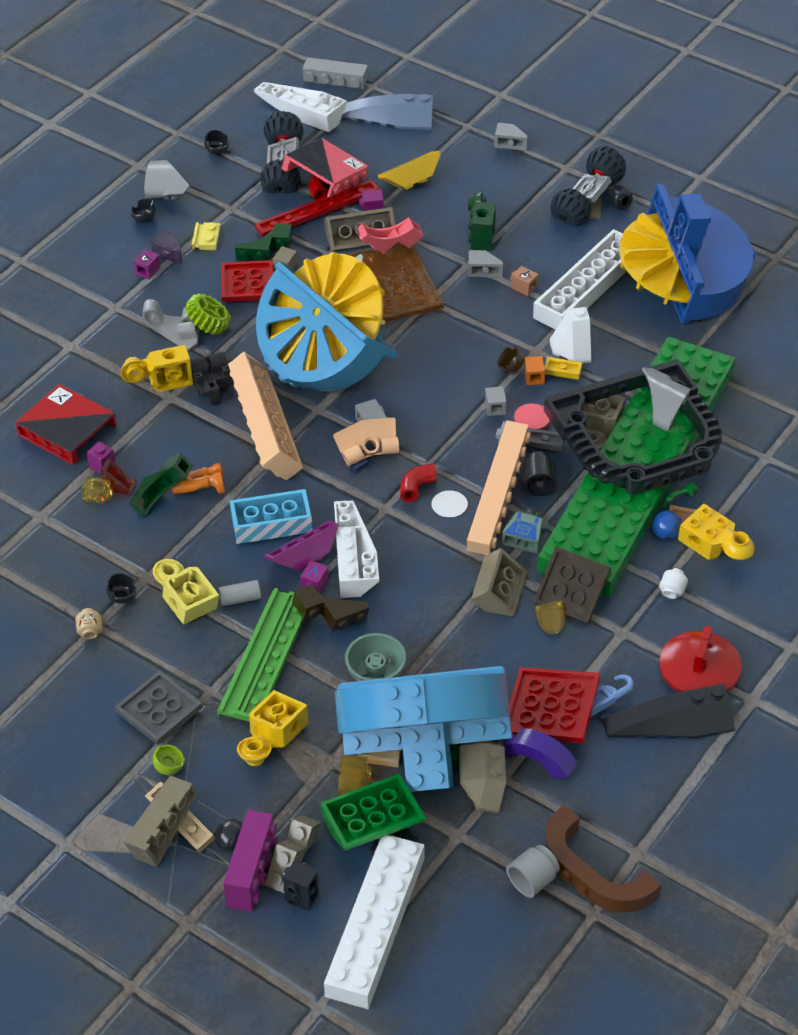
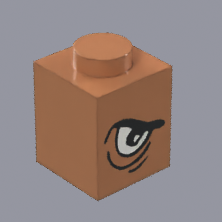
M523 266L511 274V288L526 296H529L538 287V274Z

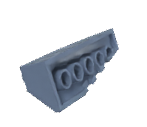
M392 94L347 102L341 118L354 121L363 119L365 123L370 124L372 121L379 122L381 126H387V124L395 125L397 129L431 130L433 95Z

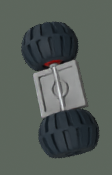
M288 111L275 112L268 117L264 125V136L270 145H268L267 164L260 174V182L266 193H294L301 183V176L297 167L288 172L281 169L286 154L299 149V143L304 134L303 124L299 117Z
M602 146L589 154L586 160L588 175L584 174L573 189L561 190L553 197L550 211L554 218L574 227L588 221L591 215L590 203H595L607 187L619 183L625 175V159L616 149Z

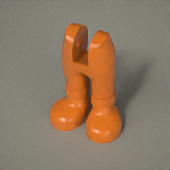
M216 463L209 468L206 466L190 471L186 479L171 487L172 493L183 494L214 486L219 494H225L221 463Z

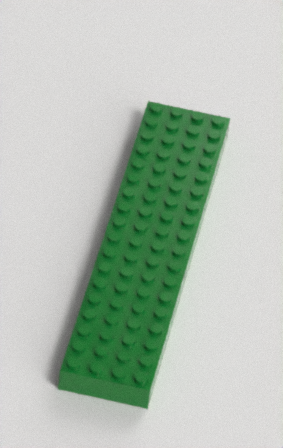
M667 337L651 366L678 359L697 385L698 395L702 397L703 402L707 404L708 409L712 412L734 373L736 358ZM645 386L635 391L600 452L608 460L621 466L629 463H639L648 466L687 454L689 448L698 439L699 433L680 407L668 432L652 425L654 420L652 418L651 391ZM588 472L540 552L537 572L545 574L554 549L557 546L612 568L601 593L604 596L610 597L673 483L639 494H630L625 488L614 487L613 483L604 484L600 482L598 478L592 477Z

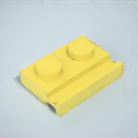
M196 222L192 249L217 250L221 230L220 223L199 224V222Z

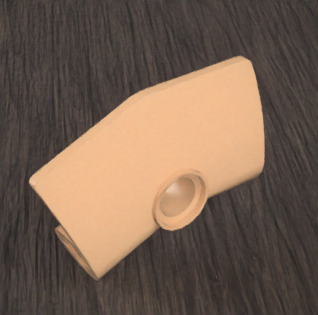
M395 418L361 420L333 435L341 455L349 467L374 455L399 453ZM367 443H372L375 447V450L369 451L366 449L365 445Z

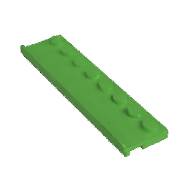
M274 588L217 710L218 716L225 715L249 721V713L273 691L304 622L292 603L294 592H280L278 588Z

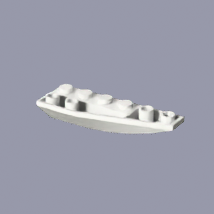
M267 82L261 83L254 89V93L278 110L294 113L301 122L330 132L339 125L347 104V100L322 91Z
M335 501V523L339 526L336 539L340 598L361 597L379 582L377 551L354 501Z

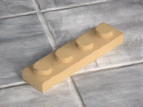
M162 782L145 795L150 803L162 788ZM188 810L178 832L200 853L215 840V837Z

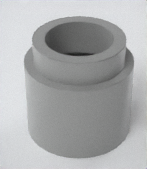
M542 845L528 848L506 867L507 875L512 884L520 893L529 898L534 897L552 882L560 869L555 856Z

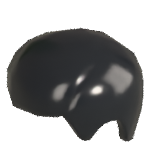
M219 130L207 132L204 141L205 148L212 154L225 153L229 145L227 134Z
M151 198L138 200L137 207L132 206L131 216L137 222H147L156 213V207Z
M115 573L109 577L106 591L111 601L122 604L134 599L136 586L133 583L132 576L125 573Z
M237 819L222 821L214 833L218 847L223 850L234 851L243 823Z

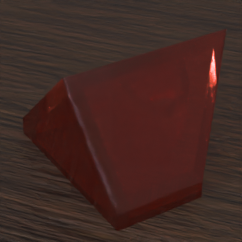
M107 458L100 471L104 491L124 495L131 494L137 480L131 479L128 473H125L119 465L112 462V459Z

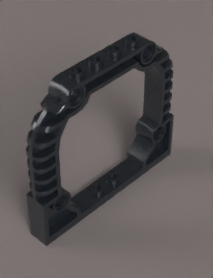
M678 359L647 368L660 371L668 375L672 381L691 389L685 404H681L680 408L693 424L702 441L693 444L687 454L652 465L644 466L639 463H629L621 466L608 460L600 452L585 429L587 416L583 412L584 404L645 386L651 391L642 369L545 397V414L563 441L567 440L568 445L572 448L579 462H581L582 467L592 477L598 478L604 484L613 483V486L616 488H625L630 494H639L677 481H683L696 475H702L710 470L712 459L717 454L722 442V430L718 420L713 416L711 410L708 409L707 404L703 402L702 397L698 395L697 385Z

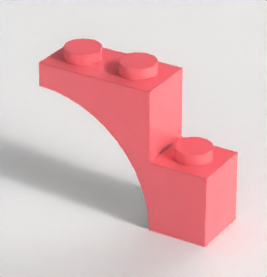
M409 217L389 228L376 229L364 224L358 227L360 239L364 243H369L375 251L379 250L383 254L397 242L401 246L405 245L410 249L424 236L420 226Z

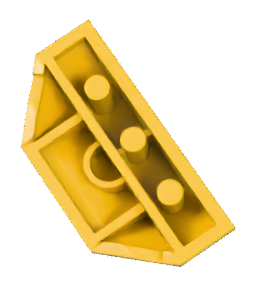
M431 151L379 174L378 178L397 188L410 189L414 187L413 184L426 182L427 178L433 175L441 153L440 151Z

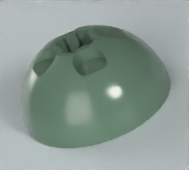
M371 633L355 639L349 645L345 654V662L349 673L356 681L399 677L406 663V652L402 644L392 636Z

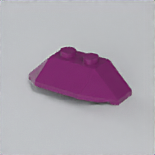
M327 521L323 525L264 555L267 560L297 571L303 570L307 567L310 560L314 562L320 561L324 558V555L330 552L339 526L337 523Z

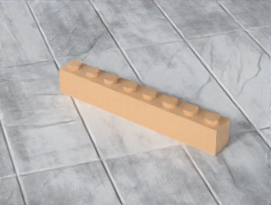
M506 421L467 538V551L487 555L491 553L492 549L496 548L497 533L500 534L502 529L501 519L506 517V504L510 503L512 498L511 489L515 488L517 477L515 476L516 473H520L522 466L520 461L526 455L525 445L530 443L531 433L528 432L527 424Z

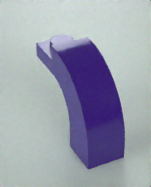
M521 728L517 735H512V738L506 739L504 744L505 756L523 755L533 758L545 767L552 778L569 777L578 763L569 750L560 742L547 734L533 729Z

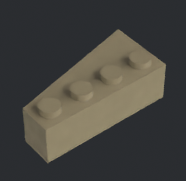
M170 775L163 784L160 791L123 841L135 859L158 868L198 794L192 783Z

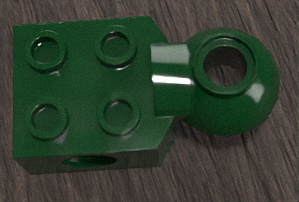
M483 190L473 196H469L468 211H471V219H469V229L471 232H469L468 242L471 243V250L492 251L496 224V203H487L486 197L483 196Z

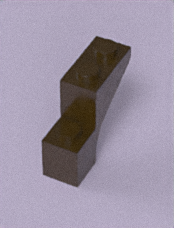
M312 584L295 590L292 600L303 620L315 618L321 614L332 632L338 629L343 630L354 623L363 622L367 619L370 606L364 601L327 598L321 595Z

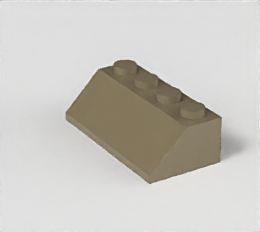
M392 207L324 218L326 235L331 251L370 245L369 243H364L359 237L358 227L361 224L376 229L395 226Z

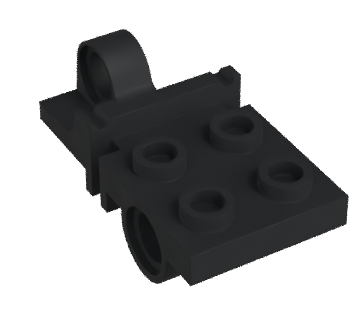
M219 352L190 359L192 377L197 385L199 395L201 394L202 397L209 395L212 405L221 403L219 389L234 385L225 353Z

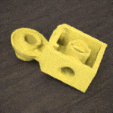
M173 559L160 560L155 564L153 575L155 580L163 586L162 597L183 625L217 609L219 594L198 567L184 569L182 564Z

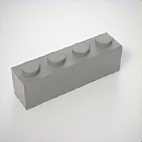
M307 57L302 68L303 81L364 89L368 79V65Z

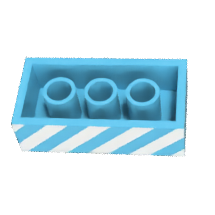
M305 489L230 500L236 544L305 534L312 530V517Z

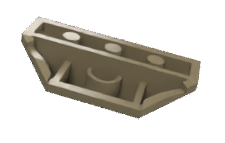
M491 740L464 743L459 747L460 784L467 795L474 801L477 810L498 814L506 785L504 746Z

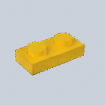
M547 357L544 366L545 375L579 380L582 362Z

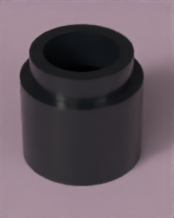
M538 451L527 455L522 464L525 491L532 496H548L552 494L558 487L555 461L546 452Z

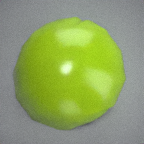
M172 745L158 746L152 759L154 768L160 774L167 776L178 773L185 761L182 752Z

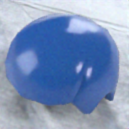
M668 510L657 514L653 518L651 527L653 533L663 540L668 537L675 539L679 535L680 525L683 522L678 515Z

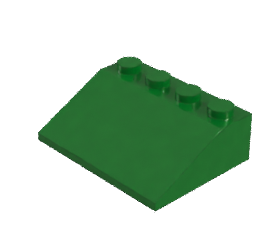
M400 773L320 803L323 822L330 835L345 851L426 821V817Z

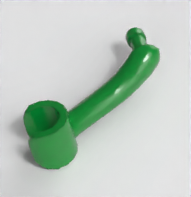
M693 482L687 483L684 488L668 494L662 507L666 508L667 504L672 502L675 497L688 493L690 497H694L692 492L699 490V488Z

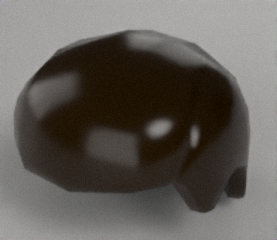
M516 346L514 348L506 347L498 358V368L507 373L518 371L524 363V353Z

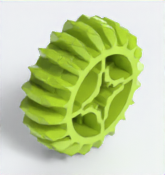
M198 293L193 295L186 303L185 313L187 318L195 326L199 327L200 330L202 329L206 333L210 332L212 335L214 333L219 335L230 325L231 315L229 310H226V306H223L216 298Z

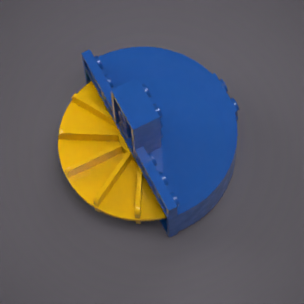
M664 184L656 185L647 215L645 213L639 214L637 220L625 229L619 247L622 260L621 268L622 270H627L637 282L636 289L640 291L645 288L665 298L663 302L665 305H667L668 299L672 300L681 324L689 323L690 320L711 318L733 307L742 294L756 255L745 230H742L725 213L706 204L701 194H681L680 197H670Z

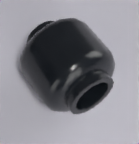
M616 186L610 191L608 199L615 208L625 210L631 205L633 195L625 187Z

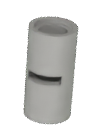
M258 580L218 587L222 607L261 599Z

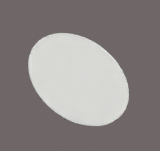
M456 491L440 492L432 500L433 510L443 517L459 516L465 512L468 506L465 496Z

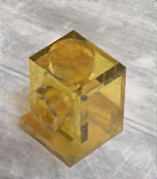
M87 476L81 488L83 502L93 501L104 504L106 499H110L112 488H110L109 480Z

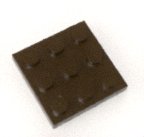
M556 546L534 602L589 624L612 568Z

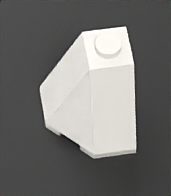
M587 307L568 309L550 338L553 355L557 357L561 355L570 361L582 362V364L591 363L590 318Z

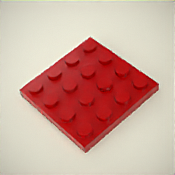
M520 667L509 703L512 735H517L521 728L540 731L557 741L584 743L601 680L600 673Z

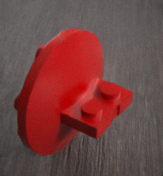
M705 625L703 631H689L679 634L669 640L663 647L659 662L660 672L666 683L677 693L724 684L727 692H729L738 683L742 670L741 657L728 640L712 633L713 627Z

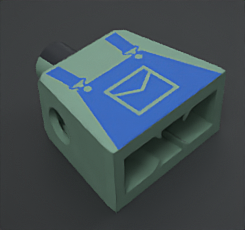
M529 509L526 514L516 512L503 530L502 545L537 554L542 533V518L538 517V512L534 509Z

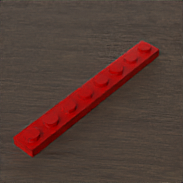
M371 179L347 188L331 197H323L255 223V229L263 238L273 229L275 224H290L294 227L359 202V198H362V191L380 190V188Z

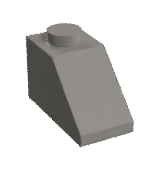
M498 123L495 132V147L527 151V135L514 124Z
M469 250L468 277H503V262L486 250Z

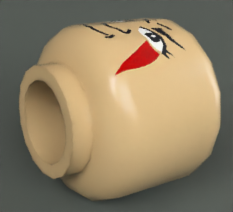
M86 608L76 615V631L84 639H94L102 632V618L99 612Z

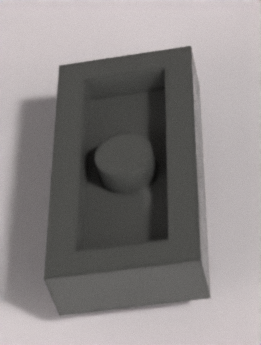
M528 428V432L531 433V439L529 444L526 443V447L562 451L564 441L558 432Z

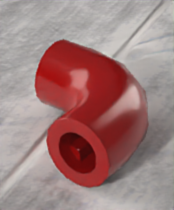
M313 175L310 178L308 187L311 196L316 201L328 195V190L325 187L328 183Z
M435 463L416 466L405 474L400 484V498L403 501L413 502L419 497V486L425 483L437 482Z

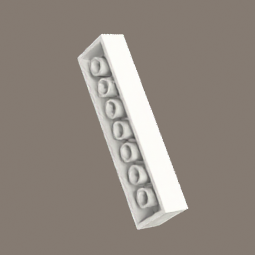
M613 229L534 302L533 319L556 330L568 309L587 307L588 309L626 273L627 270H622L621 268L622 260L619 251L623 233Z
M391 835L380 838L324 981L325 997L369 1009L424 862V844Z

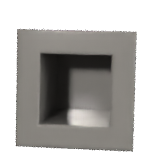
M503 386L485 388V404L488 416L506 415V398Z

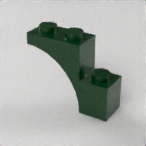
M275 224L273 229L259 240L248 243H236V261L270 260L272 250H279L281 247L290 249L293 238L292 225Z
M182 453L167 458L159 472L143 478L129 505L141 517L146 515L153 504L167 490L187 478L193 465Z

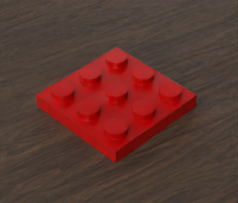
M273 260L221 263L222 302L259 301L269 279L273 275Z

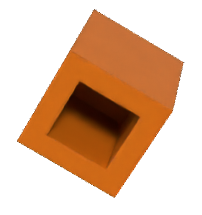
M542 356L524 357L526 385L545 383V368Z

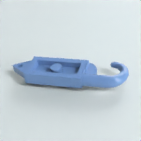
M624 674L615 676V680L623 679L627 681V685L619 690L609 685L600 686L591 717L632 691L634 687L633 679Z

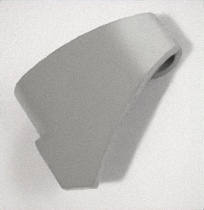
M167 160L150 161L148 164L144 186L146 198L155 199L163 197L165 200L173 201L178 198V195H184L190 187Z
M149 299L144 302L143 319L158 333L178 346L186 345L188 351L198 345L199 327L195 326L187 318L185 308H183L182 317L163 314L156 300Z
M643 367L642 371L648 380L652 395V418L654 419L652 425L668 432L681 404H685L691 389L672 381L668 375L660 371Z

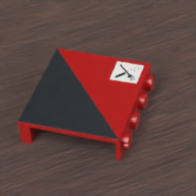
M60 384L15 422L18 436L72 465L78 461L76 450L106 423L113 427L117 426L115 413L112 410L106 409L97 402H93Z

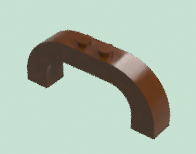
M565 805L552 815L546 829L545 847L552 852L559 863L560 869L557 873L560 874V877L565 882L573 885L580 895L586 896L590 901L603 909L620 913L641 910L651 905L660 897L662 884L646 871L627 884H615L603 878L574 854L566 844V841L579 830L580 817Z

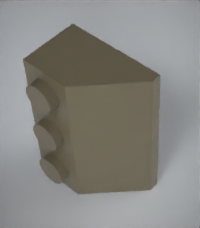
M502 548L485 555L471 600L486 612L514 616L527 570Z

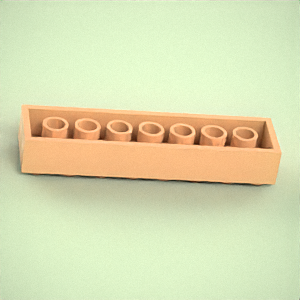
M242 352L228 366L231 371L230 376L235 383L234 388L239 395L238 399L243 406L242 411L247 418V425L252 433L251 437L256 444L255 449L260 456L261 465L265 469L271 470L277 477L287 481L303 468L267 367L246 352Z

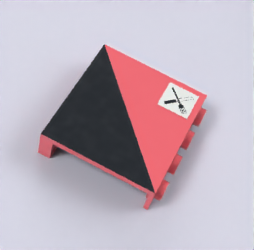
M321 138L286 154L281 169L288 172L298 166L302 167L331 185L327 197H331L364 181L367 177L369 166Z

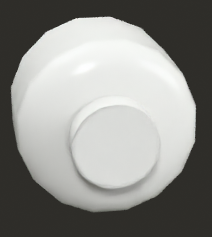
M680 569L667 570L663 574L659 588L665 597L676 599L683 595L688 579Z

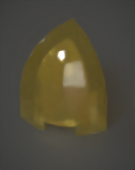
M562 601L548 602L535 606L537 620L543 631L549 634L560 632L565 623Z

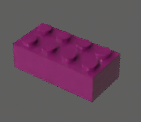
M247 810L223 882L226 906L228 908L252 912L254 905L259 903L261 895L259 889L261 885L264 886L265 870L266 867L271 865V851L276 848L278 836H275L277 824H274L273 814Z

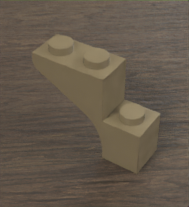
M303 815L292 820L287 840L276 845L265 886L285 893L283 891L284 880L282 879L286 867H290L294 860L301 863L306 851L311 845L316 843L321 822Z

